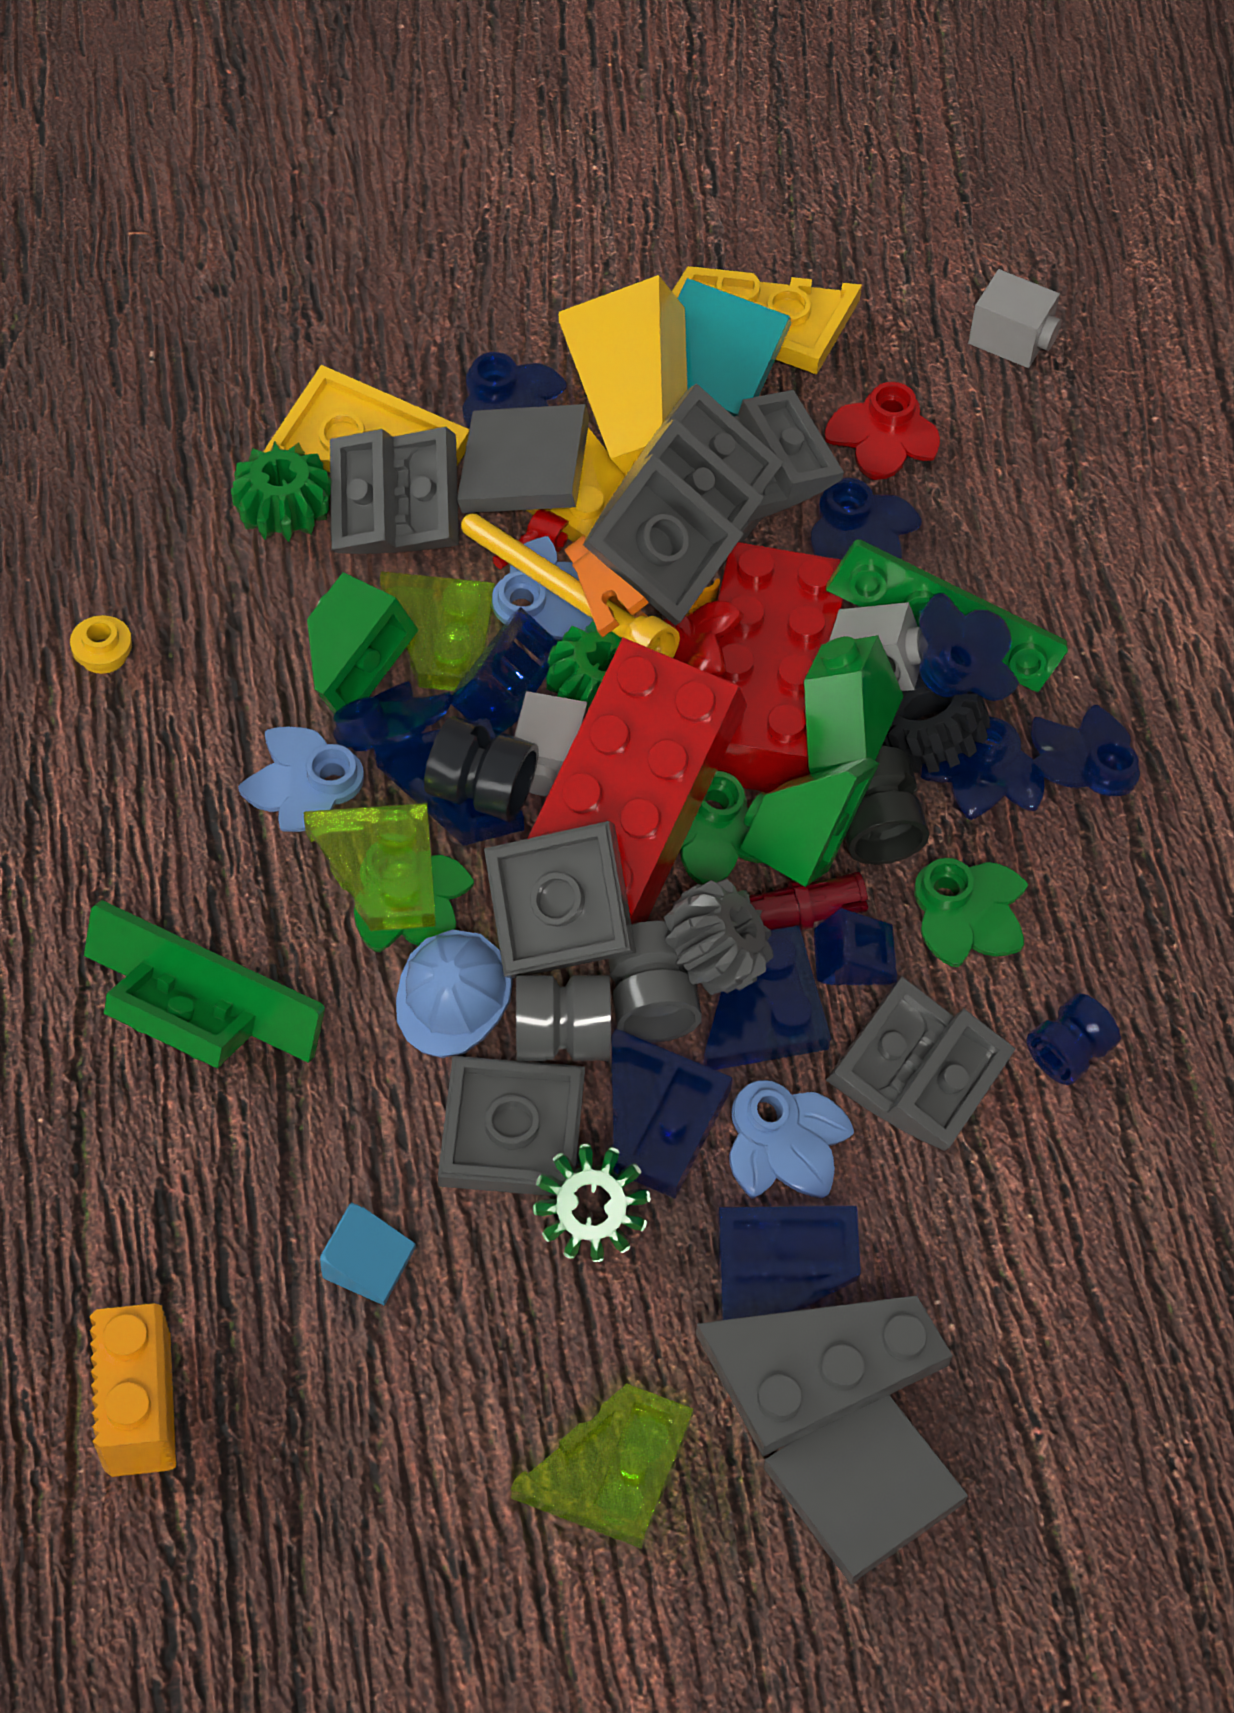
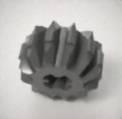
M727 879L717 883L710 880L702 886L700 884L695 885L682 893V898L673 902V909L664 916L666 926L671 932L665 940L669 946L675 949L678 956L675 964H682L685 967L692 985L702 983L704 989L710 995L722 991L729 993L736 988L738 990L743 989L755 982L757 976L766 972V963L774 957L772 947L767 942L772 936V932L763 925L760 918L762 910H756L752 906L749 893L746 890L737 892L735 886Z

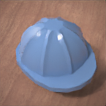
M450 930L425 939L410 954L400 977L396 997L397 1023L407 1042L423 1054L446 1058L463 1055L483 1041L499 1023L511 1001L513 979L504 977L500 950L481 934L459 930Z

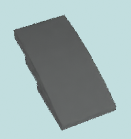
M696 383L684 393L642 451L602 511L584 541L583 546L643 595L671 623L677 625L685 617L744 535L740 530L764 497L761 493L784 462Z

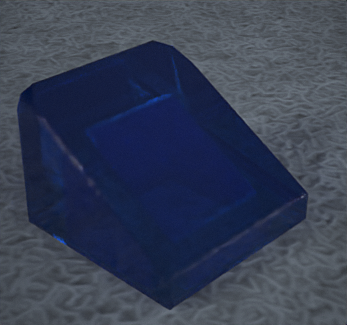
M840 908L815 928L814 945L818 982L829 985H892L897 981L892 924Z

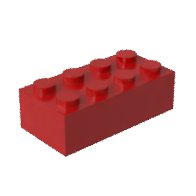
M741 542L736 544L727 557L718 601L734 604L744 614V617L733 630L719 638L726 672L717 677L738 685L747 702V707L717 771L731 774L745 789L769 793L789 780L811 774L808 765L804 679L821 645L829 642L838 611L843 609L844 599L826 591V584L842 561L840 559Z
M622 637L527 839L606 821L615 824L631 924L647 922L747 707V702L740 687Z

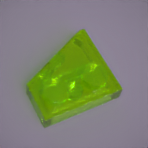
M381 571L380 590L396 597L419 629L405 649L409 654L410 667L420 688L479 694L493 613L492 593L495 583Z
M427 803L304 812L306 835L311 842L316 841L330 863V871L342 889L352 895L355 901V908L370 931L436 926Z
M625 1384L601 1405L600 1412L592 1420L580 1423L559 1441V1448L529 1474L525 1470L515 1478L511 1487V1499L642 1549L691 1424L694 1409L630 1384Z

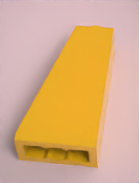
M659 275L559 312L561 329L610 459L625 475H627L656 431L687 391L685 307Z

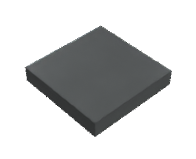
M576 404L473 411L457 496L461 512L474 513L576 507L589 425V414L586 405Z
M606 821L484 848L504 977L514 979L516 975H533L636 953L615 824Z
M453 1056L438 1170V1187L558 1196L542 1190L536 1185L540 1174L551 1175L562 1182L565 1180V1177L556 1168L553 1161L554 1156L559 1152H563L568 1156L576 1169L585 1067Z
M890 1395L787 1444L765 1459L763 1467L850 1584H853L965 1504L968 1497L967 1493Z

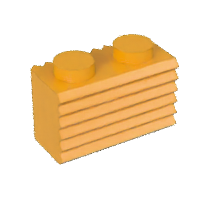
M152 1303L96 1309L89 1317L93 1326L90 1329L93 1339L90 1343L93 1355L90 1358L94 1367L91 1370L94 1382L91 1384L94 1396L91 1400L95 1407V1410L92 1412L95 1424L92 1428L96 1436L93 1444L102 1467L111 1477L170 1471L176 1468L171 1333L169 1332V1327H167L162 1305Z

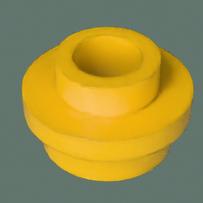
M106 615L93 616L85 619L74 628L70 637V647L75 660L87 670L93 673L105 674L119 669L125 663L132 648V638L129 628L120 619Z

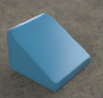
M351 1202L320 1256L322 1277L385 1306L411 1258L416 1244L367 1209Z

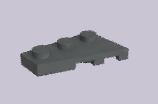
M918 1296L698 1323L696 1328V1336L762 1457L948 1367L953 1356Z

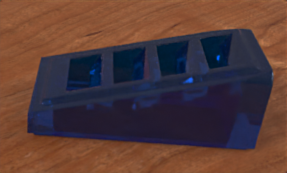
M522 607L518 608L458 684L449 698L451 705L469 721L485 726L489 730L491 739L496 738L519 720L526 691L536 693L549 671L548 657L552 647L556 646L558 641ZM516 638L538 659L534 661L514 642V639Z

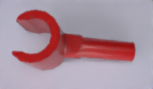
M540 509L532 516L526 533L518 541L525 544L531 540L548 536L555 547L556 553H558L568 540V535L562 532V530L569 524V521L549 510ZM497 555L492 558L493 563L498 569H502L509 564Z

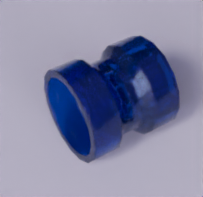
M1078 993L1060 1006L1057 1019L1054 1021L1046 1020L1039 1024L1028 1034L1026 1041L1032 1058L1042 1071L1060 1084L1071 1085L1088 1071L1089 1061L1093 1057L1101 1058L1106 1056L1119 1044L1121 1036L1119 1027L1109 1011L1096 999L1089 995Z

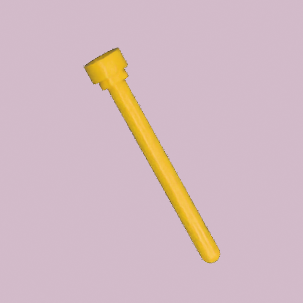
M468 514L462 519L461 529L466 536L593 619L579 580L481 516ZM607 600L606 605L612 609L614 617L619 623V626L612 630L613 633L671 658L674 657L680 641L677 629L656 616H639L636 618Z

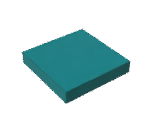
M687 278L677 298L685 307L687 390L697 383L733 417L738 416L743 399L759 397L792 324L789 315Z

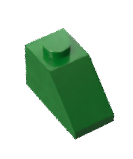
M342 572L330 590L321 597L317 607L307 618L314 689L339 721L347 725L351 722L419 631L396 597Z
M878 635L853 639L849 636L838 637L821 645L804 679L808 765L811 774L867 757L876 760L904 697Z
M867 757L789 780L767 794L761 792L754 799L745 815L744 825L750 829L740 849L804 887L808 886L829 871L880 763Z

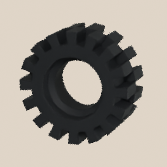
M931 659L930 668L923 669L921 664L915 689L902 691L904 697L882 746L895 747L906 752L915 773H919L922 764H926L929 773L940 771L939 762L946 760L950 768L960 764L958 758L960 753H964L970 758L977 752L974 742L984 744L988 737L986 729L990 728L988 711L974 673L968 667L962 670L960 663L952 660L946 668H944L942 659ZM943 711L932 718L918 720L927 714Z

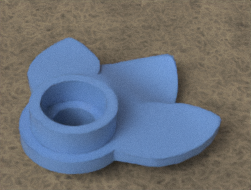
M548 536L540 537L524 544L579 580L572 562H557L555 547ZM510 565V573L497 583L492 593L494 614L502 623L512 628L528 629L535 627L552 639L562 640L564 634L569 631L571 626L584 631L586 626L593 621L592 618L512 565ZM517 599H525L531 605L516 606L512 602Z
M276 727L265 731L267 748L274 763L239 784L238 789L240 795L257 809L268 812L279 811L278 821L281 831L301 832L320 825L328 818L336 804L347 802L355 797L363 786L364 771L358 757L348 748L338 744H327L323 737L315 730L301 727ZM331 775H337L341 777L337 780H324L326 777Z
M759 1080L746 1085L735 1097L731 1111L732 1121L738 1135L731 1148L729 1162L732 1174L740 1187L750 1198H755L766 1191L777 1178L799 1193L821 1199L826 1197L831 1190L835 1170L833 1154L829 1146L841 1143L853 1135L854 1129L848 1116L832 1100L819 1093L806 1092L792 1095L784 1086L769 1080ZM766 1102L774 1107L777 1114L776 1122H767L759 1116L757 1111L758 1103Z

